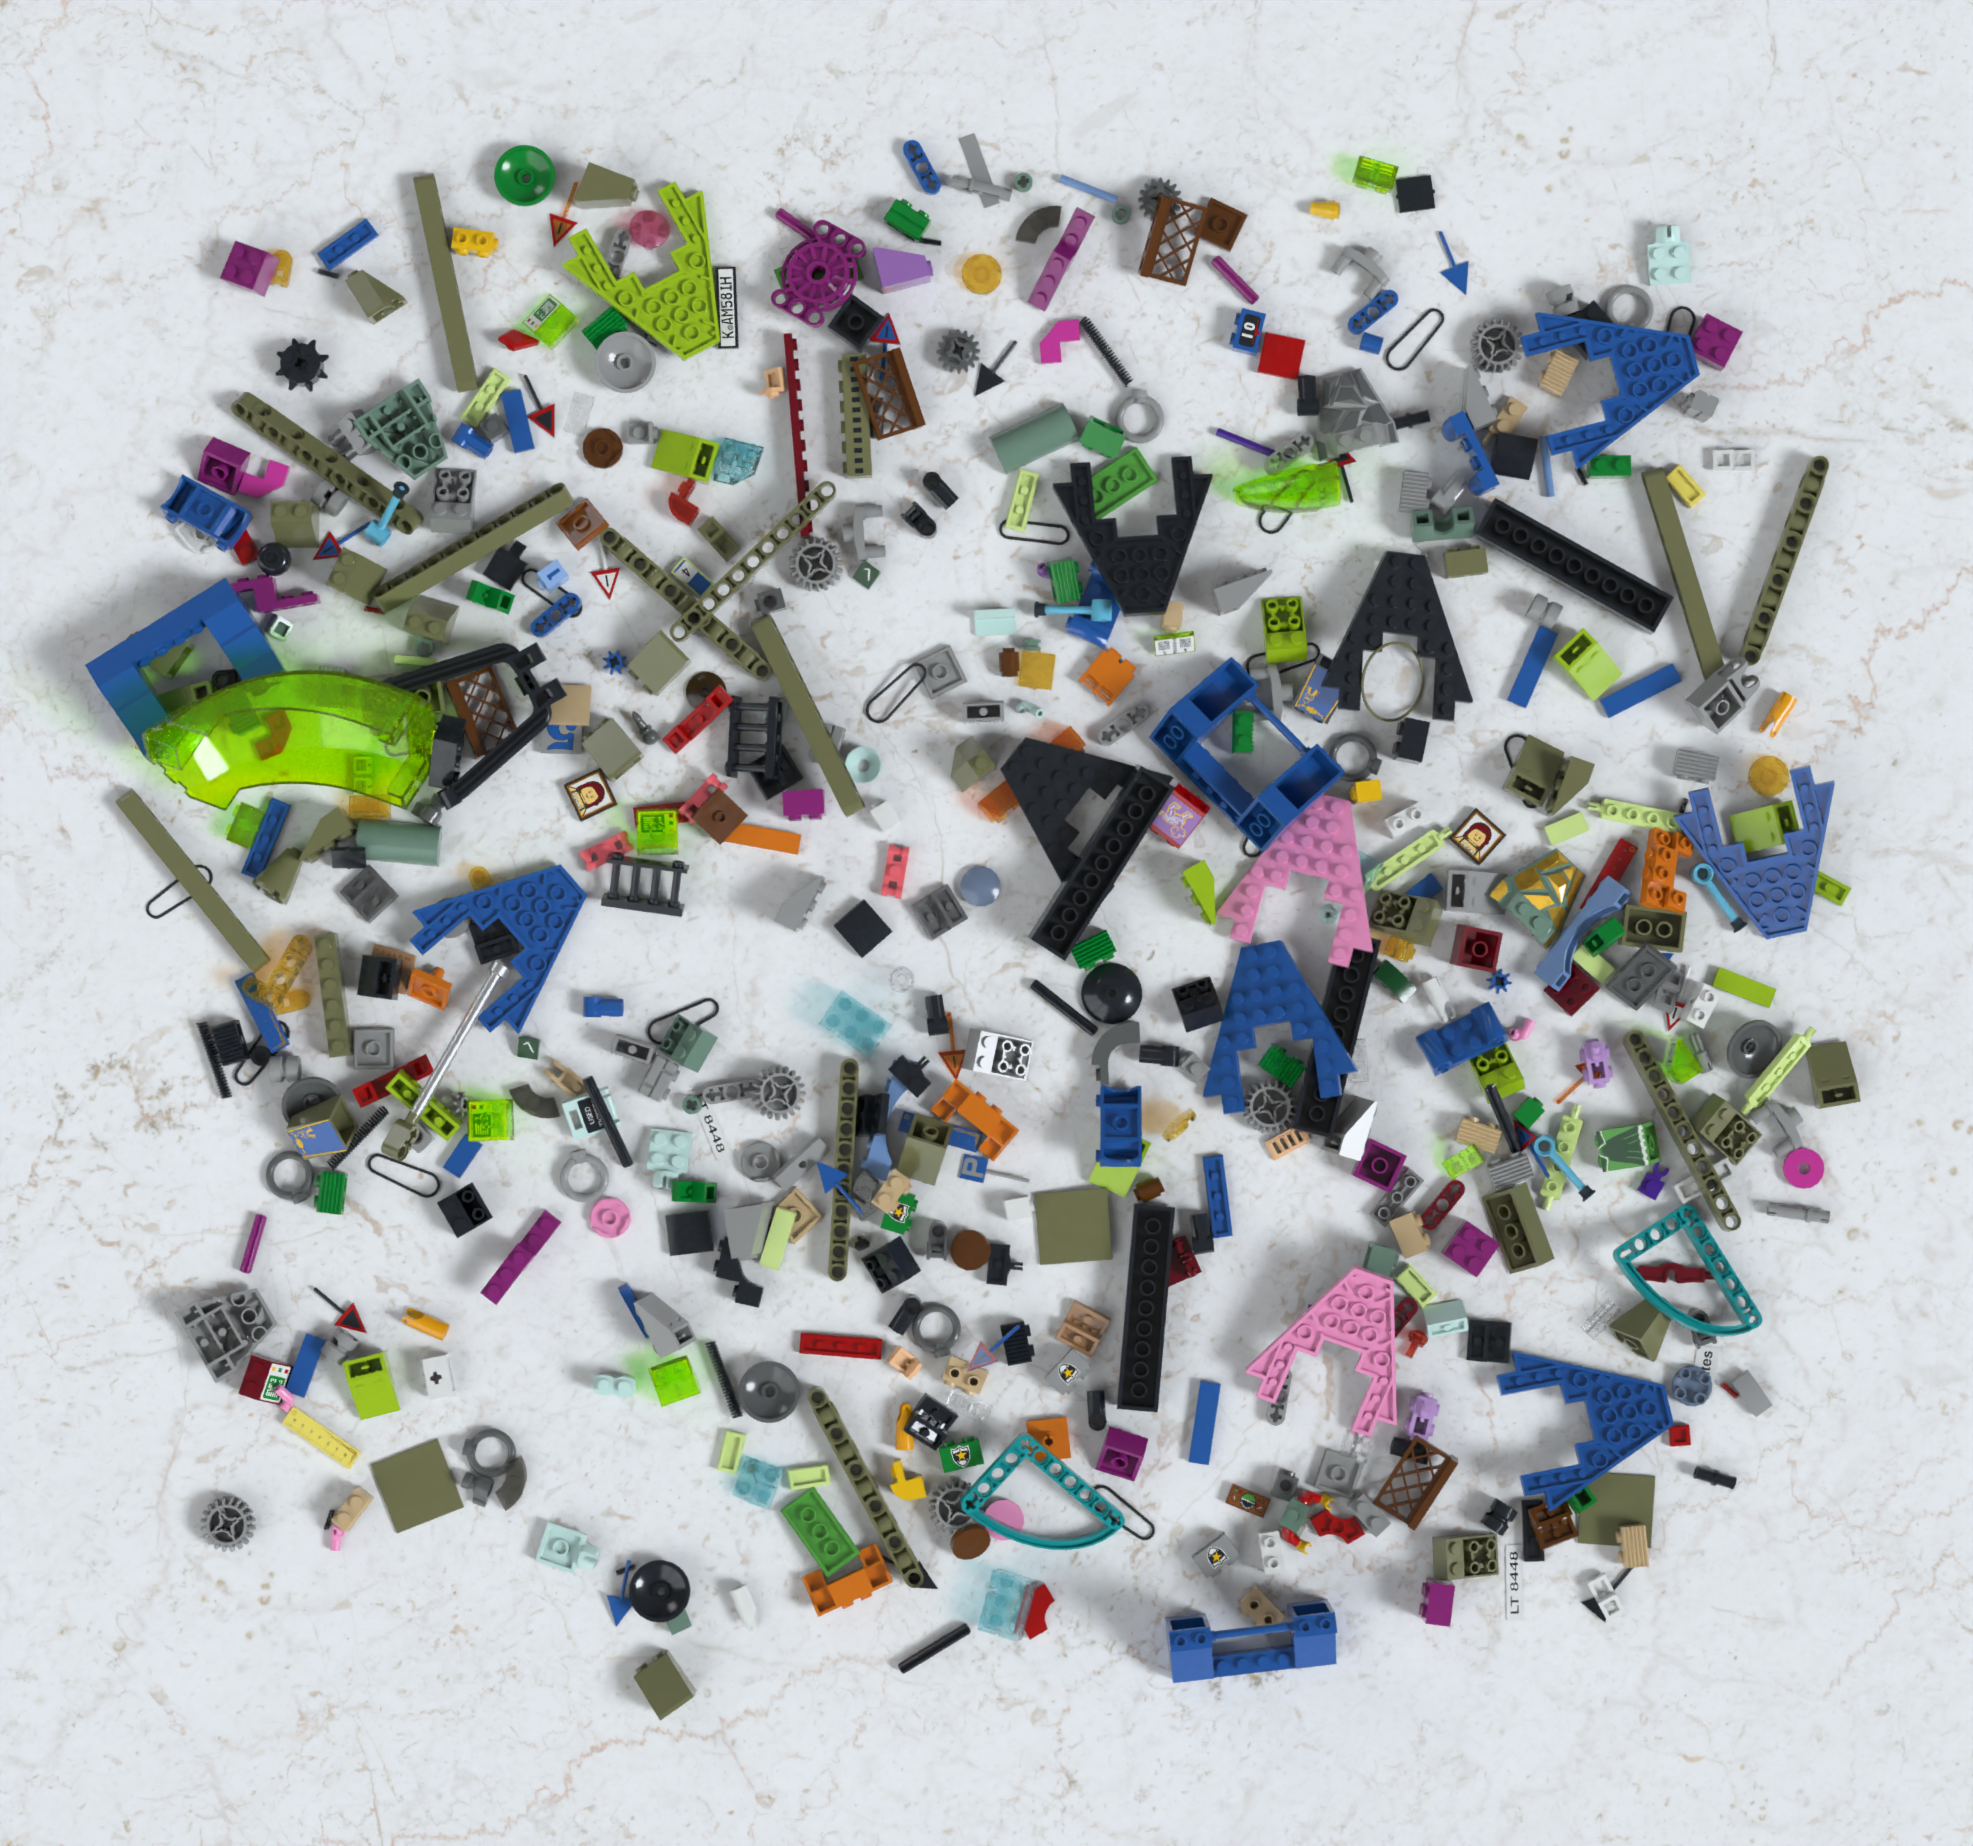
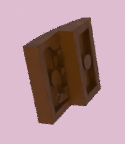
M1567 1501L1548 1512L1546 1503L1528 1510L1532 1529L1541 1551L1579 1536L1571 1519L1573 1513Z

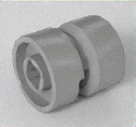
M1571 284L1561 286L1546 294L1549 304L1554 306L1552 310L1554 315L1570 317L1581 311L1577 300L1572 298L1574 292Z
M324 480L314 491L310 501L320 508L325 507V512L335 518L346 506L349 496L341 490L336 491L334 485Z
M1537 593L1525 616L1533 621L1540 619L1541 624L1551 630L1563 606L1556 602L1548 603L1547 597Z
M270 1056V1082H283L284 1079H287L288 1082H296L301 1079L302 1066L300 1056H287L286 1059L283 1056Z
M338 1327L331 1335L332 1340H328L324 1344L321 1352L336 1364L342 1365L349 1357L348 1352H352L359 1344V1341L348 1331Z

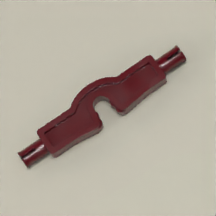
M1666 1262L1659 1266L1639 1265L1638 1269H1636L1645 1281L1666 1283L1668 1272L1671 1270L1675 1272L1676 1283H1704L1705 1279L1714 1280L1713 1276H1710L1711 1273L1705 1271L1704 1268L1684 1267L1675 1262Z

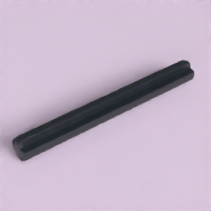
M593 1076L584 1078L583 1084L624 1168L633 1164L631 1156Z

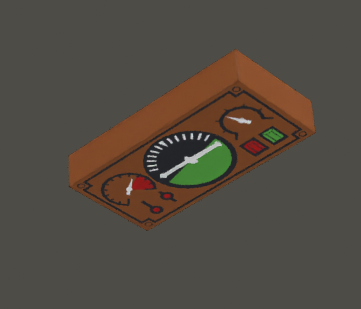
M1232 1483L1225 1503L1264 1518L1271 1499Z

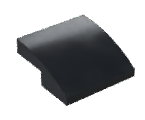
M1498 432L1490 464L1495 475L1529 480L1535 460L1538 439Z
M784 744L781 745L780 780L767 779L763 772H749L766 801L804 779ZM766 754L749 764H764L766 762Z
M865 899L861 900L833 925L861 958L893 932Z
M499 918L483 931L476 923L468 925L481 965L520 952L516 937Z
M880 1093L859 1096L856 1137L886 1135L890 1094Z
M709 1210L665 1215L670 1256L714 1251Z
M1469 1319L1466 1360L1509 1364L1512 1322Z
M925 1393L909 1416L903 1430L936 1451L948 1436L946 1432L959 1416L955 1411Z

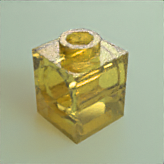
M1390 935L1383 955L1408 963V960L1413 959L1416 949L1413 948V943Z

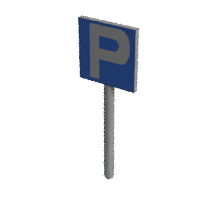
M967 1154L964 1155L959 1177L984 1183L985 1173L1027 1183L1030 1181L1028 1178L987 1170L989 1159Z

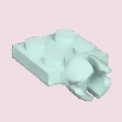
M1678 225L1656 227L1655 242L1647 245L1649 286L1691 283L1689 242L1681 241Z
M651 1129L646 1169L654 1172L653 1185L655 1188L663 1190L664 1179H667L666 1188L671 1191L673 1181H678L680 1174H687L692 1133Z
M549 1521L547 1522L535 1561L574 1574L578 1567L593 1570L598 1562L595 1559L600 1556V1548L586 1542L587 1534Z

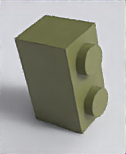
M1480 545L1468 546V550L1460 551V548L1447 549L1448 552L1443 554L1446 579L1487 574L1486 549L1480 548Z

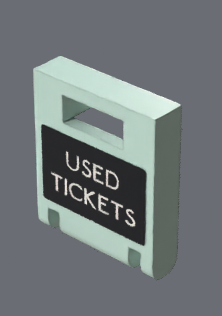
M608 1086L599 1088L601 1095L610 1091ZM588 1092L561 1101L574 1141L606 1131ZM611 1094L602 1096L616 1127L620 1126L621 1123L617 1119L618 1113ZM577 1109L581 1124L574 1127L570 1111Z

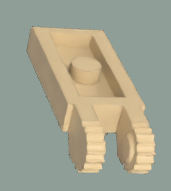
M1511 396L1497 416V420L1488 429L1489 432L1481 445H1487L1493 434L1497 436L1498 432L1511 434L1528 407ZM1494 444V446L1492 447V450H1491L1493 453H1494V449H1495V444Z
M555 1058L551 1062L555 1067L563 1071L558 1078L550 1069L546 1068L543 1071L571 1097L587 1093L583 1084V1078L569 1067L566 1068Z

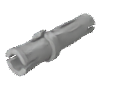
M953 175L950 187L967 191L968 194L976 193L1010 202L1013 190L975 180V178L968 179Z
M1768 1202L1767 1216L1805 1220L1807 1223L1813 1221L1828 1224L1830 1220V1211L1816 1210L1809 1206L1801 1208Z

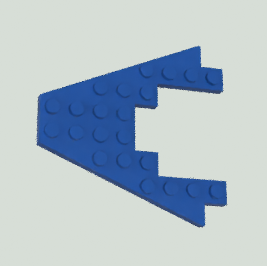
M1538 312L1535 313L1539 332L1520 337L1525 358L1583 342L1585 343L1589 362L1607 357L1610 358L1619 396L1600 401L1605 421L1546 436L1551 456L1571 451L1576 470L1585 465L1700 375L1690 335Z
M1810 765L1790 769L1803 828L1783 833L1788 852L1748 860L1743 841L1723 845L1709 787L1689 791L1688 795L1692 811L1674 815L1677 824L1712 867L1713 871L1766 940L1807 931L1835 785L1834 780L1815 784Z
M560 864L414 910L412 913L424 925V928L409 941L423 956L468 916L475 921L482 931L499 918L525 948L510 961L523 978L479 1015L478 1020L489 1032H492L506 1020L519 1034L587 894Z
M1278 940L1241 947L1224 1011L1225 1020L1222 1021L1203 1097L1208 1098L1221 1095L1224 1115L1245 1112L1238 1051L1257 1048L1254 1028L1286 1022L1291 1023L1293 1041L1313 1039L1320 1098L1342 1096L1340 1075L1358 1072V1069L1284 943Z
M1518 1352L1511 1354L1515 1372L1496 1376L1500 1396L1560 1385L1564 1405L1583 1401L1585 1403L1593 1440L1574 1445L1578 1464L1519 1476L1524 1497L1544 1493L1548 1512L1557 1508L1674 1425L1665 1385Z

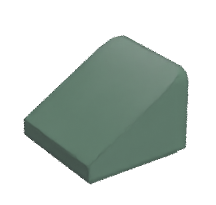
M273 613L264 631L285 642L294 624Z
M686 1609L675 1619L667 1621L672 1635L692 1626Z

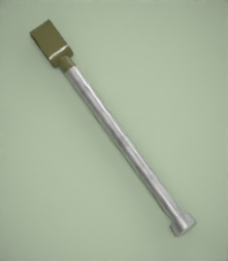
M492 961L487 971L490 974L405 1120H396L381 1146L383 1154L398 1161L404 1160L419 1135V1127L416 1126L417 1122L500 979L505 980L510 972L502 964Z

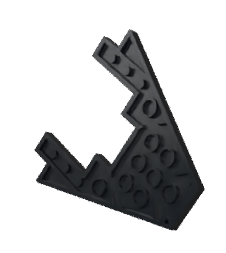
M1192 456L1171 457L1176 514L1156 516L1158 535L1118 537L1116 518H1095L1090 462L1070 463L1071 482L1053 483L1052 485L1054 493L1124 617L1166 614L1213 477L1212 474L1193 475Z
M1393 551L1384 552L1322 681L1321 687L1339 689V710L1360 711L1363 651L1374 652L1382 646L1383 633L1418 637L1417 657L1435 659L1432 720L1452 722L1455 715V702L1470 704L1473 703V699L1425 555Z
M1024 737L1000 770L1062 883L1078 858L1068 847L1080 833L1065 821V818L1089 788L1106 800L1117 784L1120 787L1124 786L1136 766ZM1149 770L1167 783H1170L1173 779L1170 775Z

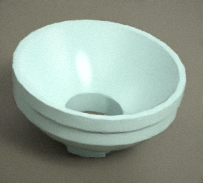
M865 746L853 749L845 760V765L853 781L861 784L874 781L882 769V761L878 753L874 749ZM867 760L870 764L869 770L861 772L858 769L859 761Z

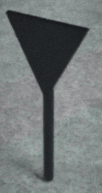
M1628 1568L1612 1586L1614 1591L1633 1568ZM1594 1597L1581 1602L1601 1620L1606 1622V1618Z

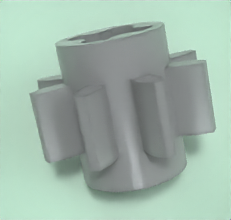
M465 1092L451 1095L448 1103L450 1113H456V1118L470 1115V1102H473L471 1096H465Z

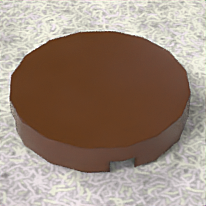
M606 428L595 429L587 434L583 441V454L590 465L599 469H607L616 465L621 459L623 444L620 437L614 431Z
M964 1230L958 1233L952 1240L950 1252L954 1263L959 1268L967 1271L978 1270L988 1262L991 1247L989 1241L981 1232Z
M969 1524L965 1526V1529H959L951 1537L950 1547L957 1558L963 1560L979 1557L987 1550L991 1541L990 1534L983 1525Z

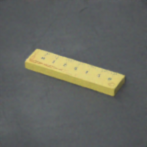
M296 1406L292 1407L282 1422L286 1427L348 1469L352 1467L361 1453L360 1450Z

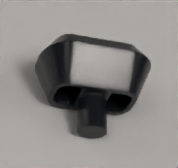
M857 1237L858 1242L855 1243V1250L861 1251L870 1246V1242L866 1238Z

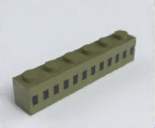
M866 353L843 354L842 360H838V372H842L843 380L839 381V393H843L844 401H840V413H844L845 421H841V433H845L846 440L842 441V454L846 453V462H843V474H847L848 479L872 478L869 413L852 366L853 362L867 358ZM867 364L858 365L861 374L867 376Z
M338 934L314 936L329 1057L353 1055Z

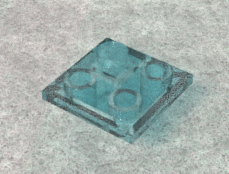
M724 438L716 460L713 481L735 485L755 475L764 447Z
M746 1455L732 1495L750 1504L770 1510L785 1469Z

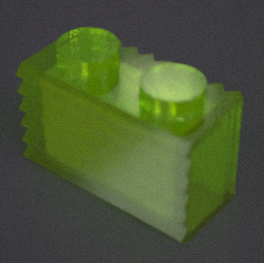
M1360 155L1352 182L1356 183V187L1367 189L1368 186L1375 188V192L1386 195L1387 192L1391 193L1399 166Z
M244 802L236 805L232 815L235 816L232 824L229 823L225 830L226 840L251 849L266 811Z

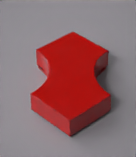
M1324 1509L1310 1517V1521L1319 1537L1333 1534L1341 1537L1349 1544L1365 1535L1355 1516L1339 1518L1331 1514L1328 1509Z
M1045 1583L1027 1593L1030 1606L1026 1616L1020 1620V1624L1030 1640L1048 1630L1045 1614L1048 1607L1055 1600Z

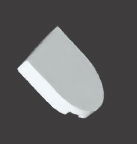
M184 522L173 528L185 546L195 553L207 554L217 549L215 547L216 543L211 537Z

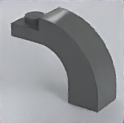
M1139 1022L1123 1023L1114 1026L1106 1031L1096 1043L1091 1065H1100V1069H1096V1081H1100V1085H1109L1108 1060L1111 1052L1121 1044L1140 1043Z

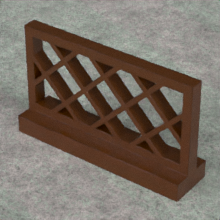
M1160 194L1138 269L1139 275L1186 286L1208 207ZM1172 203L1180 204L1183 212L1175 217L1170 212ZM1193 209L1202 210L1201 217L1192 222L1188 212ZM1186 214L1191 224L1180 230L1175 220ZM1173 222L1178 231L1167 237L1164 231L1165 226ZM1193 227L1196 232L1195 238L1187 242L1182 232ZM1180 234L1185 244L1174 249L1170 239ZM1168 242L1172 251L1161 256L1159 247L1163 243ZM1187 246L1190 251L1189 258L1181 262L1176 252ZM1175 254L1179 264L1169 269L1164 259ZM1162 261L1167 271L1160 275L1152 273L1154 265ZM1181 266L1185 272L1183 280L1174 279L1171 272Z
M900 347L852 363L878 441L916 430L926 425ZM887 357L889 367L887 371L877 366L881 358ZM867 364L872 367L868 377L861 374L858 365ZM875 369L885 374L881 384L871 379ZM887 376L895 379L896 386L894 390L883 385ZM868 382L879 387L875 396L867 393L866 387ZM881 388L891 393L887 403L877 398ZM894 395L902 400L903 404L900 410L890 405ZM875 401L885 406L881 416L873 411L872 407ZM888 408L898 413L894 423L884 418ZM900 415L908 418L910 426L903 428L896 424ZM881 421L892 426L889 433L881 434L879 428Z
M489 666L459 679L446 682L445 687L458 718L467 719L465 734L476 760H479L492 750H486L483 743L486 735L498 740L497 746L500 741L504 740L501 737L505 728L512 731L517 728L493 669ZM489 672L492 679L489 687L478 682L480 675ZM464 681L473 683L474 686L471 693L463 692L459 683ZM476 685L487 689L483 700L472 695ZM489 691L498 694L500 699L497 705L485 701ZM471 698L482 702L478 713L470 710L468 707ZM484 704L495 708L492 718L480 714ZM497 709L506 713L507 719L505 724L493 720ZM478 717L490 721L486 732L477 728L476 722ZM492 722L503 727L499 737L488 733Z
M1415 1435L1373 1500V1504L1406 1523L1409 1528L1415 1531L1458 1465V1458L1452 1454H1447L1420 1436ZM1419 1442L1424 1445L1426 1453L1415 1455L1413 1450L1415 1444ZM1439 1454L1444 1457L1441 1464L1432 1466L1430 1456ZM1428 1457L1430 1467L1418 1469L1416 1459ZM1413 1460L1416 1470L1404 1472L1402 1465L1405 1461ZM1431 1470L1432 1479L1421 1483L1419 1473ZM1417 1473L1419 1483L1407 1486L1405 1476ZM1402 1476L1405 1486L1393 1489L1392 1480ZM1420 1487L1421 1496L1416 1499H1410L1408 1489ZM1406 1490L1408 1500L1396 1503L1394 1492ZM1392 1493L1394 1503L1385 1505L1379 1501L1383 1495ZM1409 1504L1411 1511L1405 1517L1399 1513L1397 1506Z

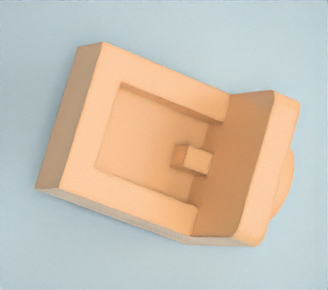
M776 367L764 371L767 389L759 391V395H767V398H777L779 393L787 391L784 367Z
M900 1345L896 1347L886 1360L909 1380L919 1373L922 1363L914 1355Z

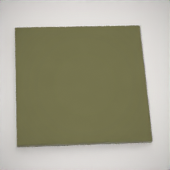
M1107 1188L1034 1194L1040 1265L1113 1259Z
M438 1439L371 1465L397 1533L464 1507Z
M1605 1473L1589 1484L1588 1487L1598 1502L1579 1514L1578 1543L1620 1546V1543L1616 1541L1615 1534L1616 1531H1619L1618 1525L1643 1523L1646 1526L1647 1547L1651 1548L1655 1476Z

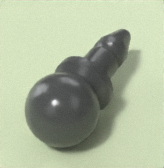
M633 711V720L641 729L639 734L642 735L643 742L647 745L655 744L658 740V733L651 729L652 726L650 724L647 725L638 713Z

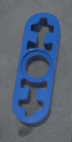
M916 140L907 141L903 146L905 158L924 192L928 195H936L941 189V182L919 142ZM908 146L917 147V156L920 157L922 155L923 157L915 160L911 152L907 153L909 150ZM918 163H926L928 170L925 173H919L916 170ZM930 173H932L933 175H930L929 178L932 183H937L935 185V190H932L931 188L927 189V179L925 178L924 180H922L921 178L927 177Z
M1393 290L1382 292L1350 318L1348 330L1354 335L1362 334L1398 303L1397 293ZM1385 295H1387L1388 297L1392 295L1393 304H1390L1389 302L1385 304L1383 308L1386 310L1383 311L1382 307L1376 302L1379 301V303L1381 304L1386 299ZM1376 307L1379 315L1375 318L1369 317L1367 314L1368 308ZM1363 313L1366 320L1361 324V329H1353V321L1359 322L1363 318L1360 314Z
M575 593L565 594L531 623L530 630L532 634L538 638H544L581 608V598ZM569 598H576L574 602L576 605L574 607L570 605L566 608L568 613H565V611L561 607H559L561 604L564 607L569 604ZM554 610H560L561 618L558 621L551 619V613ZM545 617L550 623L553 624L551 627L549 624H546L543 627V633H541L540 631L536 632V630L538 629L536 626L537 624L543 625L546 623V621L544 620Z
M626 1282L619 1286L618 1290L643 1335L648 1339L650 1337L644 1330V1324L635 1312L633 1303L638 1300Z

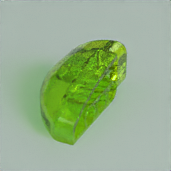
M1336 461L1317 465L1309 464L1281 471L1238 485L1232 490L1234 500L1238 505L1273 513L1317 512L1320 509L1340 506L1341 502L1340 475Z

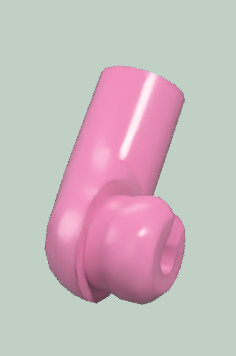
M1526 1018L1522 1027L1511 1028L1508 1031L1509 1039L1512 1041L1527 1039L1536 1022Z
M279 1384L274 1390L283 1401L279 1408L284 1412H289L290 1408L294 1406V1396L284 1386Z
M337 1525L331 1528L330 1551H340L341 1539L345 1534V1531Z

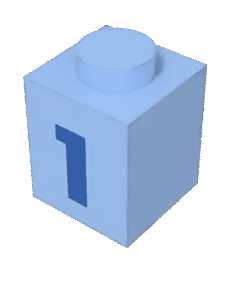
M556 559L537 572L538 579L536 582L542 590L546 589L548 593H551L567 582L569 575Z

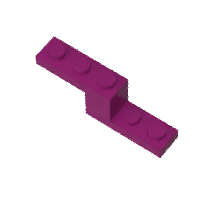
M1079 207L1075 209L1058 245L1052 251L1027 301L1028 303L1044 312L1047 310L1095 216Z
M267 574L258 575L257 579L254 580L240 578L237 579V583L231 584L238 593L254 591L257 612L260 614L321 603L320 595L314 594L313 591L302 592V596L294 597L293 594L284 595L279 600L276 579L272 576L269 577Z
M545 1210L522 1241L514 1247L480 1293L497 1305L562 1222Z

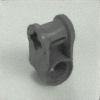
M935 1221L929 1228L926 1260L942 1258L944 1261H947V1226L942 1221ZM935 1226L943 1227L944 1233L941 1236L933 1234L932 1229Z
M1693 1308L1687 1314L1694 1318L1697 1313H1701V1322L1710 1324L1707 1313L1701 1309ZM1691 1330L1692 1339L1697 1350L1703 1345L1717 1343L1716 1336H1709Z

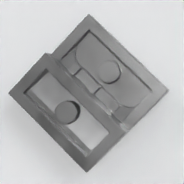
M370 864L340 891L342 896L369 924L399 897L394 889Z
M948 884L910 906L931 941L968 919Z

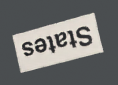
M1701 1346L1700 1349L1696 1350L1694 1366L1704 1369L1711 1376L1712 1392L1709 1398L1712 1399L1720 1348Z

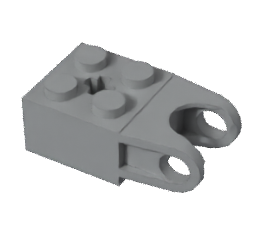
M1736 657L1727 662L1685 699L1702 725L1715 734L1723 730L1746 708V702L1760 687V680L1757 676L1749 675L1742 678L1748 666V662L1744 657ZM1742 663L1739 667L1734 669V666L1736 664ZM1755 681L1753 685L1746 687L1750 682Z

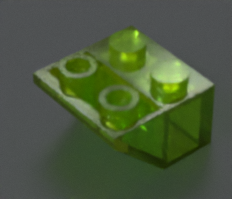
M687 1355L648 1368L661 1407L702 1392L696 1373Z

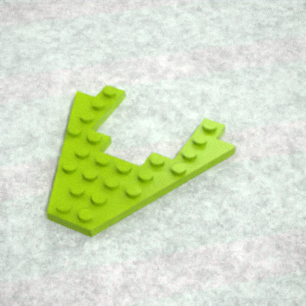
M674 181L657 190V194L686 243L669 254L678 272L646 289L643 288L635 272L616 281L587 228L568 237L577 256L563 263L562 268L672 353L686 361L720 343L703 192L701 190L685 199Z

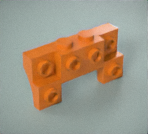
M1657 827L1649 830L1647 849L1644 854V869L1641 875L1642 885L1639 905L1651 909L1668 910L1678 914L1685 912L1687 893L1673 887L1677 857L1681 856L1687 859L1692 857L1693 843L1687 835L1678 831L1672 834Z
M955 1079L932 1107L931 1111L946 1123L956 1111L988 1136L978 1150L994 1162L1019 1132V1129L1001 1115L1003 1111L995 1104L989 1106L985 1102L987 1098L979 1091L973 1093L959 1080Z
M877 1543L860 1550L861 1554H859L863 1567L827 1583L821 1568L802 1577L818 1617L841 1606L843 1609L850 1607L854 1604V1600L861 1598V1600L867 1599L872 1596L871 1592L893 1582Z

